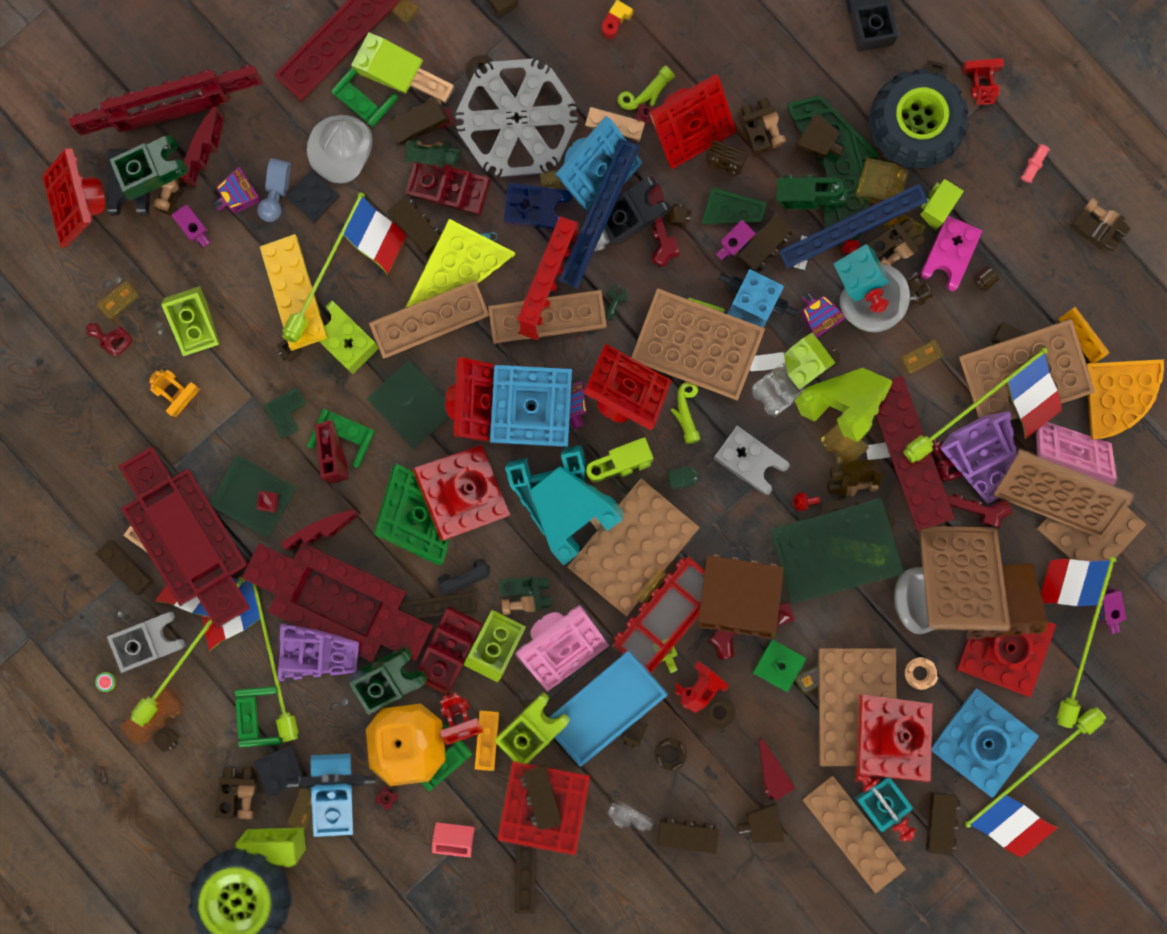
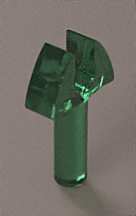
M618 284L607 292V296H610L612 299L605 316L607 320L613 319L619 302L627 301L625 287L622 294L616 298L615 291Z

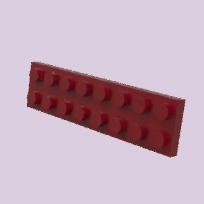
M347 0L274 76L303 102L402 0Z
M902 375L890 379L892 385L884 401H881L878 407L879 412L875 416L916 531H920L954 520V515L931 452L919 462L915 461L914 463L910 462L903 452L912 441L920 435L923 437L925 435Z

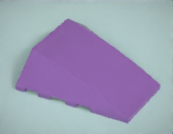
M1010 412L985 415L952 432L940 447L987 504L998 499V497L993 496L995 489L1016 457L1017 452L1013 441L1014 433L1010 422Z
M281 624L278 680L285 681V678L293 677L294 680L302 679V676L307 675L321 677V674L330 673V675L353 673L357 671L359 642L320 630Z

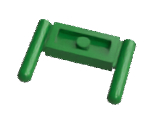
M351 67L330 92L373 128L399 97L396 93H393L378 108L349 83L357 73Z
M323 409L316 424L333 420L339 437L360 445L352 464L354 468H359L375 431ZM315 428L307 443V447L313 449L316 444Z
M276 686L235 690L240 748L281 744L282 739L280 737L259 738L256 696L276 694L278 692Z
M448 723L442 724L443 730L449 728ZM462 740L454 742V745L445 752L446 760L430 781L421 782V784L428 792L432 791L473 755Z

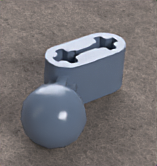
M271 158L269 161L265 191L269 192L266 199L259 203L257 209L259 217L266 222H273L281 215L282 208L278 200L280 195L285 196L288 190L291 170L290 162Z

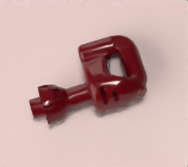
M89 323L86 326V334L92 338H98L100 340V347L113 357L122 354L132 343V336L121 326L116 327L114 331L109 332L107 335L101 332V327L97 323ZM123 338L124 341L119 346L114 348V346L119 342V340Z
M935 438L932 441L933 451L931 452L935 454L938 461L935 463L939 477L944 482L961 477L962 473L958 469L951 473L948 472L949 467L956 466L949 458H944L940 449L942 441L938 442Z

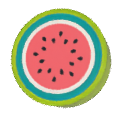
M110 672L99 674L95 681L96 687L102 692L113 690L117 682L116 677Z

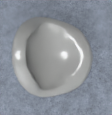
M337 115L322 120L313 128L307 143V156L311 167L318 175L332 183H345L355 179L369 157L372 148L371 131L364 122L352 116Z
M881 265L890 282L881 287L884 292L881 296L882 299H887L889 302L885 311L881 313L872 312L870 310L872 303L867 302L865 297L856 302L848 295L846 289L841 293V310L845 318L857 328L867 332H881L896 325L906 314L910 302L909 286L903 274L892 266Z
M922 567L906 570L899 576L895 585V609L903 625L915 634H925L934 630L928 629Z

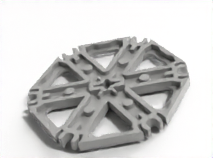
M533 59L489 62L493 70H491L490 65L485 64L487 73L483 74L478 69L477 75L480 79L475 73L473 74L456 111V114H464L456 116V119H461L464 122L463 125L456 126L458 130L465 129V131H457V133L482 169L486 162L488 164L485 171L488 172L491 166L496 168L495 176L499 174L500 169H502L500 177L543 174L540 166L547 172L546 163L551 162L553 166H556V162L552 157L559 163L577 123H570L569 121H576L577 117H571L569 113L577 108L575 106L568 107V105H575L576 103L551 67L547 74L545 73L548 68L547 64H545L542 70L537 68L538 60L534 62L533 67H531ZM523 68L526 71V76L516 98H514L500 77L502 69ZM550 81L562 97L561 104L532 107L543 83ZM482 86L498 109L471 111L468 104L476 87ZM515 113H518V116L527 117L520 119L519 123H515V120L506 119L514 117ZM562 125L565 128V132L558 147L550 149L535 127ZM501 129L489 154H482L471 138L472 132ZM518 138L534 160L532 166L512 168L508 165V158Z

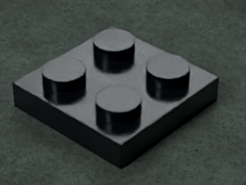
M312 170L286 196L314 224L340 197L335 190Z

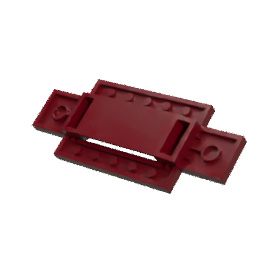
M245 65L236 71H224L219 76L213 70H203L198 75H185L177 81L169 80L156 87H144L142 91H129L121 97H108L105 101L100 102L101 107L94 108L92 112L86 114H74L68 120L70 126L80 136L114 127L119 133L132 131L211 109L213 106L216 107L231 100L230 93L264 83L255 65ZM201 89V92L195 93L192 97H180L171 103H159L156 107L142 108L139 112L133 114L127 110Z
M153 447L146 449L119 465L118 467L137 496V499L123 506L121 510L179 606L181 607L198 597L217 629L250 610L249 604L232 578L234 574L243 570L248 565L190 470L186 469L171 478Z
M303 542L294 559L259 543L242 576L243 579L276 594L268 611L269 613L296 626L328 632L359 642L358 656L374 662L381 645L393 651L407 646L412 652L411 659L417 661L433 628L432 625L399 610L407 593L406 591Z

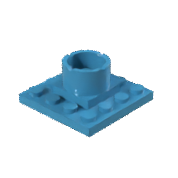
M607 116L604 117L587 138L578 139L573 143L572 147H569L565 155V164L556 173V176L587 214L592 207L621 139L627 141L614 122ZM637 155L625 183L643 163Z
M495 365L490 443L568 447L572 369ZM530 405L535 406V409L533 411H530L528 409Z
M975 688L933 743L931 751L993 798L1039 735L979 689ZM989 741V745L986 747L985 743Z

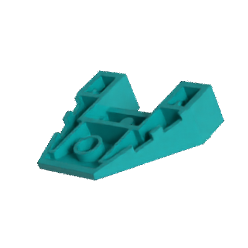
M582 445L563 449L561 458L564 469L585 483L587 462ZM527 457L508 461L505 470L510 487L517 493L521 503L527 508L531 518L542 534L545 535L530 489L554 470L531 475Z
M560 466L530 489L550 550L563 566L578 555L580 545L571 535L596 517L604 528L609 531L623 520L624 511L610 496L602 494L595 487L589 486Z

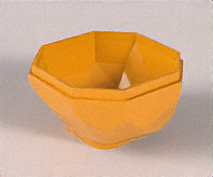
M421 703L382 708L366 728L369 769L389 786L429 782L446 760L444 741L440 733L443 730L442 720ZM398 740L402 742V745L399 748L396 746V742Z

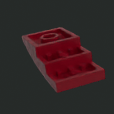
M215 106L211 108L201 122L184 160L188 172L180 178L189 187L196 188L199 169L207 171L210 152L218 154L224 116Z
M416 158L405 194L441 206L481 215L491 179L472 174L469 171L452 168L450 165Z
M354 509L333 514L297 531L283 541L281 545L285 550L292 551L303 541L306 544L312 545L323 535L327 538H332L361 514Z
M448 606L417 670L423 671L427 676L425 685L447 696L449 695L483 623Z

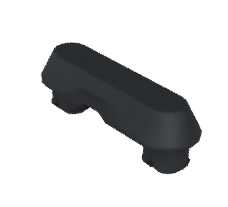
M479 559V562L476 560L473 564L475 568L467 571L464 575L452 578L448 574H443L444 577L440 575L438 578V588L443 593L449 594L481 581L489 576L490 566L485 563V560Z

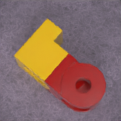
M616 0L602 23L603 35L609 39L616 37L620 24L624 18L630 20L633 15V9Z

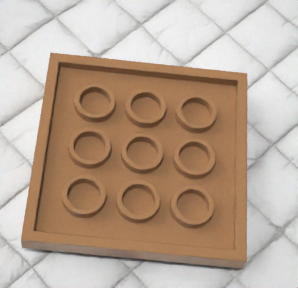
M1127 507L1104 539L1048 517L1043 520L1036 530L1068 559L1104 561L1112 556L1117 558L1146 524Z

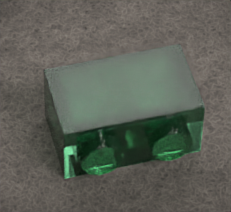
M691 466L668 470L667 478L670 492L693 488L697 481L696 470H692Z

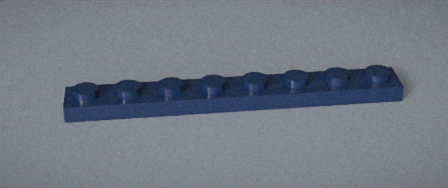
M621 139L561 274L560 282L578 289L640 149L638 145Z
M919 183L780 250L779 253L786 268L789 269L927 203L928 200Z

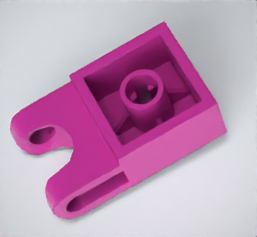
M947 216L932 244L920 273V278L927 280L932 276L934 270H944L948 275L946 287L954 292L962 280L982 230ZM952 240H956L958 242V245L955 246L953 244L954 241Z

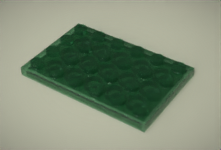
M883 498L771 529L781 567H784L783 574L792 604L905 573Z

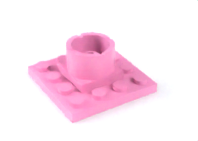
M1049 422L1036 430L1038 457L1114 486L1117 476L1112 443L1101 439L1092 440L1091 436Z
M579 606L571 610L565 617L555 612L545 615L542 620H538L531 629L533 640L524 645L516 654L548 692L608 648L609 644Z

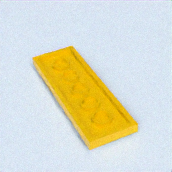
M295 234L260 246L283 328L291 314L301 312L313 288L300 244ZM315 294L304 313L308 325L301 339L297 340L296 343L288 341L291 351L328 338Z

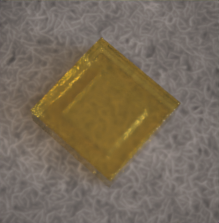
M401 0L394 7L392 13L408 24L419 9L409 0Z
M559 170L540 173L542 189L561 187L560 179L556 176Z

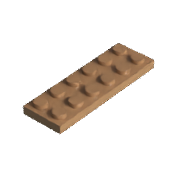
M472 280L368 323L384 359L488 317L489 313L476 280Z
M601 290L548 297L547 300L550 301V307L547 309L543 308L540 317L543 318V324L537 325L539 338L607 328ZM524 301L488 306L494 345L531 339L518 334L520 324L517 318Z
M830 776L802 799L875 894L906 870L833 776Z

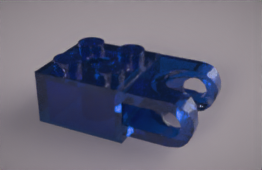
M508 183L504 224L555 229L559 217L554 213V206L560 202L571 201L573 196L568 190ZM524 201L528 202L527 205H530L526 210L520 207Z

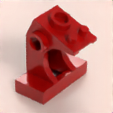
M1003 58L965 61L962 65V74L972 73L973 87H971V98L975 99L976 105L994 104L996 97H999L1000 89L999 84H994V72L1000 71L1004 66ZM979 80H987L988 86H980Z
M699 661L694 666L699 673V680L694 687L685 689L677 683L675 684L678 689L675 692L677 695L680 694L682 698L680 702L685 709L689 708L694 713L706 707L719 688L725 692L729 686Z
M456 692L449 696H443V701H440L442 704L440 708L443 717L448 718L449 728L441 730L440 733L446 745L483 733L478 719H469L467 710L470 709L467 698L463 699V696L457 695ZM463 714L464 723L455 725L453 717Z

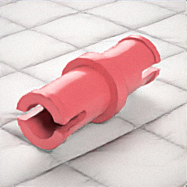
M1039 144L1033 157L1029 158L1028 166L1020 177L1023 181L1032 183L1038 169L1042 168V162L1050 150L1047 146Z

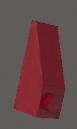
M333 420L315 424L321 479L331 484L348 480L347 461Z
M759 738L758 746L763 783L766 786L763 790L769 799L773 797L777 801L794 790L795 787L765 741Z

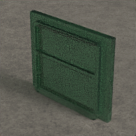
M410 361L406 362L367 398L413 449L449 417L445 408L446 400Z
M236 455L209 503L218 511L269 538L297 488ZM259 491L279 493L277 512L256 510Z

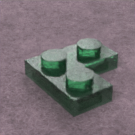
M296 387L264 405L282 439L299 431L291 413L307 405L299 388Z

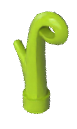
M664 66L659 71L657 77L636 99L630 92H622L618 96L619 106L626 110L638 108L639 104H644L650 98V106H654L663 87L675 78L674 73L667 66ZM625 97L630 98V103H625L623 99Z
M687 381L678 390L679 412L674 408H671V412L683 429L685 443L691 444L701 439L692 420L686 398L694 397L698 393V386ZM692 387L693 390L691 393L685 392L686 388Z

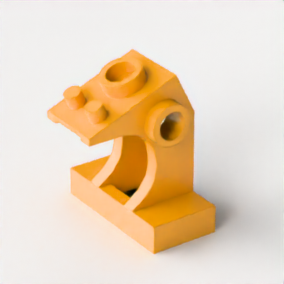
M162 369L160 371L156 370L149 378L150 390L158 397L162 394L172 403L166 412L176 418L199 392L200 388L192 382L184 388L175 380L176 376L168 369L166 371ZM171 383L179 389L173 397L165 392Z

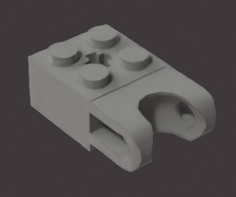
M736 426L713 458L764 495H770L772 492V486L764 479L765 469L774 467L780 471H786L790 467L785 459L739 426ZM743 449L745 457H738V452L736 450Z
M168 612L107 636L121 673L178 651L186 646L183 639L170 641L163 635L164 626L175 619L173 612ZM133 642L138 644L137 652H135V649L131 650L130 648Z

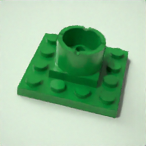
M395 464L392 467L373 534L440 566L444 562L450 539L440 540L414 473Z

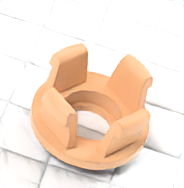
M921 657L915 658L907 664L905 678L913 688L927 689L934 686L937 682V669L931 660ZM922 666L926 669L927 676L924 680H916L914 678L913 671L916 667Z

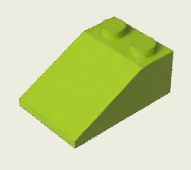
M368 33L351 66L361 76L406 94L423 60L384 38Z
M200 286L163 299L161 305L183 356L219 345L208 304Z
M491 610L464 666L499 682L526 626Z
M304 828L247 829L236 842V848L246 849V852L254 855L258 852L267 857L266 860L272 864L291 867L296 865L306 850Z

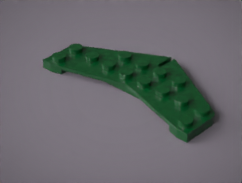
M815 96L788 103L789 114L802 135L817 113L839 131L840 134L835 142L845 147L839 157L831 152H828L825 159L816 157L825 172V178L836 177L841 179L849 195L844 204L824 205V229L867 209L880 159L865 163L862 161L876 158L879 154L823 97ZM861 234L852 238V240H858Z

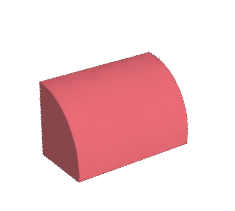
M436 822L432 841V853L471 858L474 827Z

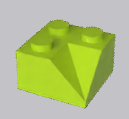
M946 179L941 183L937 182L928 194L930 199L927 198L928 202L921 206L923 211L920 215L936 231L943 224L964 191Z
M813 332L801 339L784 354L788 376L799 390L835 364Z

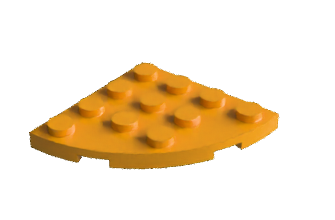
M1164 359L1086 364L1095 393L1088 395L1092 440L1117 435L1131 428L1146 415L1157 398V393L1163 380Z

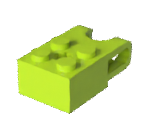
M330 301L326 308L331 313V321L324 326L328 338L319 342L354 374L379 348L333 301ZM350 343L353 345L351 348L348 347Z
M644 437L610 450L609 456L588 464V479L591 482L597 483L620 474L622 477L630 475L633 469L638 467L639 470L650 467L651 462H653V456L646 438ZM599 468L601 473L595 476L591 473L592 469Z
M544 692L503 729L494 740L515 762L527 764L570 721L566 714H562L556 719H549L545 716L543 707L547 704L549 697Z

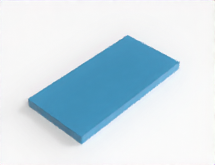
M628 650L548 718L556 719L562 714H566L570 718L568 725L554 738L581 767L664 699L668 693L637 657Z

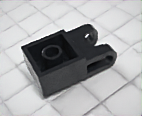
M845 0L857 52L894 45L898 38V32L890 1Z
M109 149L107 211L111 216L120 215L123 204L130 199L122 192L110 159L131 149ZM150 192L133 199L136 211L141 216L149 215Z
M647 177L627 191L625 190L619 194L605 226V230L613 244L624 243L671 211V206L668 202H660L654 206L650 203L649 193L657 185L654 177Z

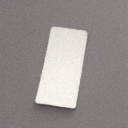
M784 353L755 356L750 371L785 367Z
M885 443L866 445L868 460L890 457Z

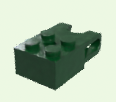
M171 135L161 137L149 144H141L110 159L122 192L130 200L136 199L187 174V165L182 160L167 161L169 155L178 148L175 137Z
M784 175L783 178H777L776 201L783 210L821 209V205H841L847 201L849 196L842 180L836 177L816 178L813 175H803L802 178H794L792 175Z
M403 647L351 673L349 685L368 715L401 699L403 695L426 683L427 676L423 671L419 670L410 673L402 668L411 659L412 652L409 647Z

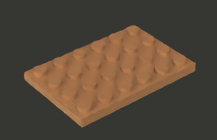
M657 288L631 358L647 367L738 401L765 328Z
M1072 319L958 356L973 403L1038 354L1041 348L1047 349L1045 356L1049 373L1059 393L1061 404L1095 393ZM1008 382L975 407L978 418L1003 412H1010V420L1019 418L1012 402Z
M1019 450L993 495L1101 539H1104L1133 498V494L1124 489L1116 488L1106 482L1093 479L1085 474L1070 470L1067 467L1060 466L1022 450Z
M641 478L619 503V507L624 511L623 520L609 531L601 525L567 566V568L625 616L631 612L700 528ZM654 576L655 578L650 582V584L646 587V589H645L643 592H641V595H640L639 597H637V595L640 593V591L645 587V585L649 582V580Z
M932 526L920 530L919 539L928 629L1008 631L1010 623L997 528Z
M818 648L819 766H857L859 695L897 699L896 649Z

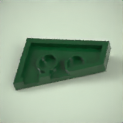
M712 187L701 225L739 223L741 220L745 223L762 222L767 203Z

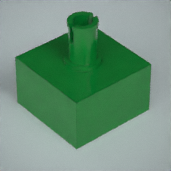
M770 639L751 673L788 693L806 658Z

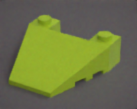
M860 368L807 387L795 399V403L800 414L814 422L829 406L844 412L837 420L842 434L858 442L870 430L872 426L871 421L874 415L878 414V407L881 401H884L892 381L865 368Z

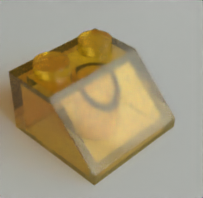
M866 158L857 195L878 204L904 191L909 170L895 163Z
M838 423L821 438L823 447L829 452L832 451L839 463L840 461H846L847 463L855 461L869 448L862 439L856 442L843 436Z

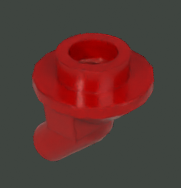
M802 492L797 493L793 498V505L797 511H805L810 505L821 504L820 496L807 498L806 493Z

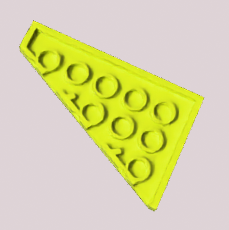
M448 219L405 308L472 280H476L477 283L481 282L494 270L502 266L503 263L514 257L515 252Z

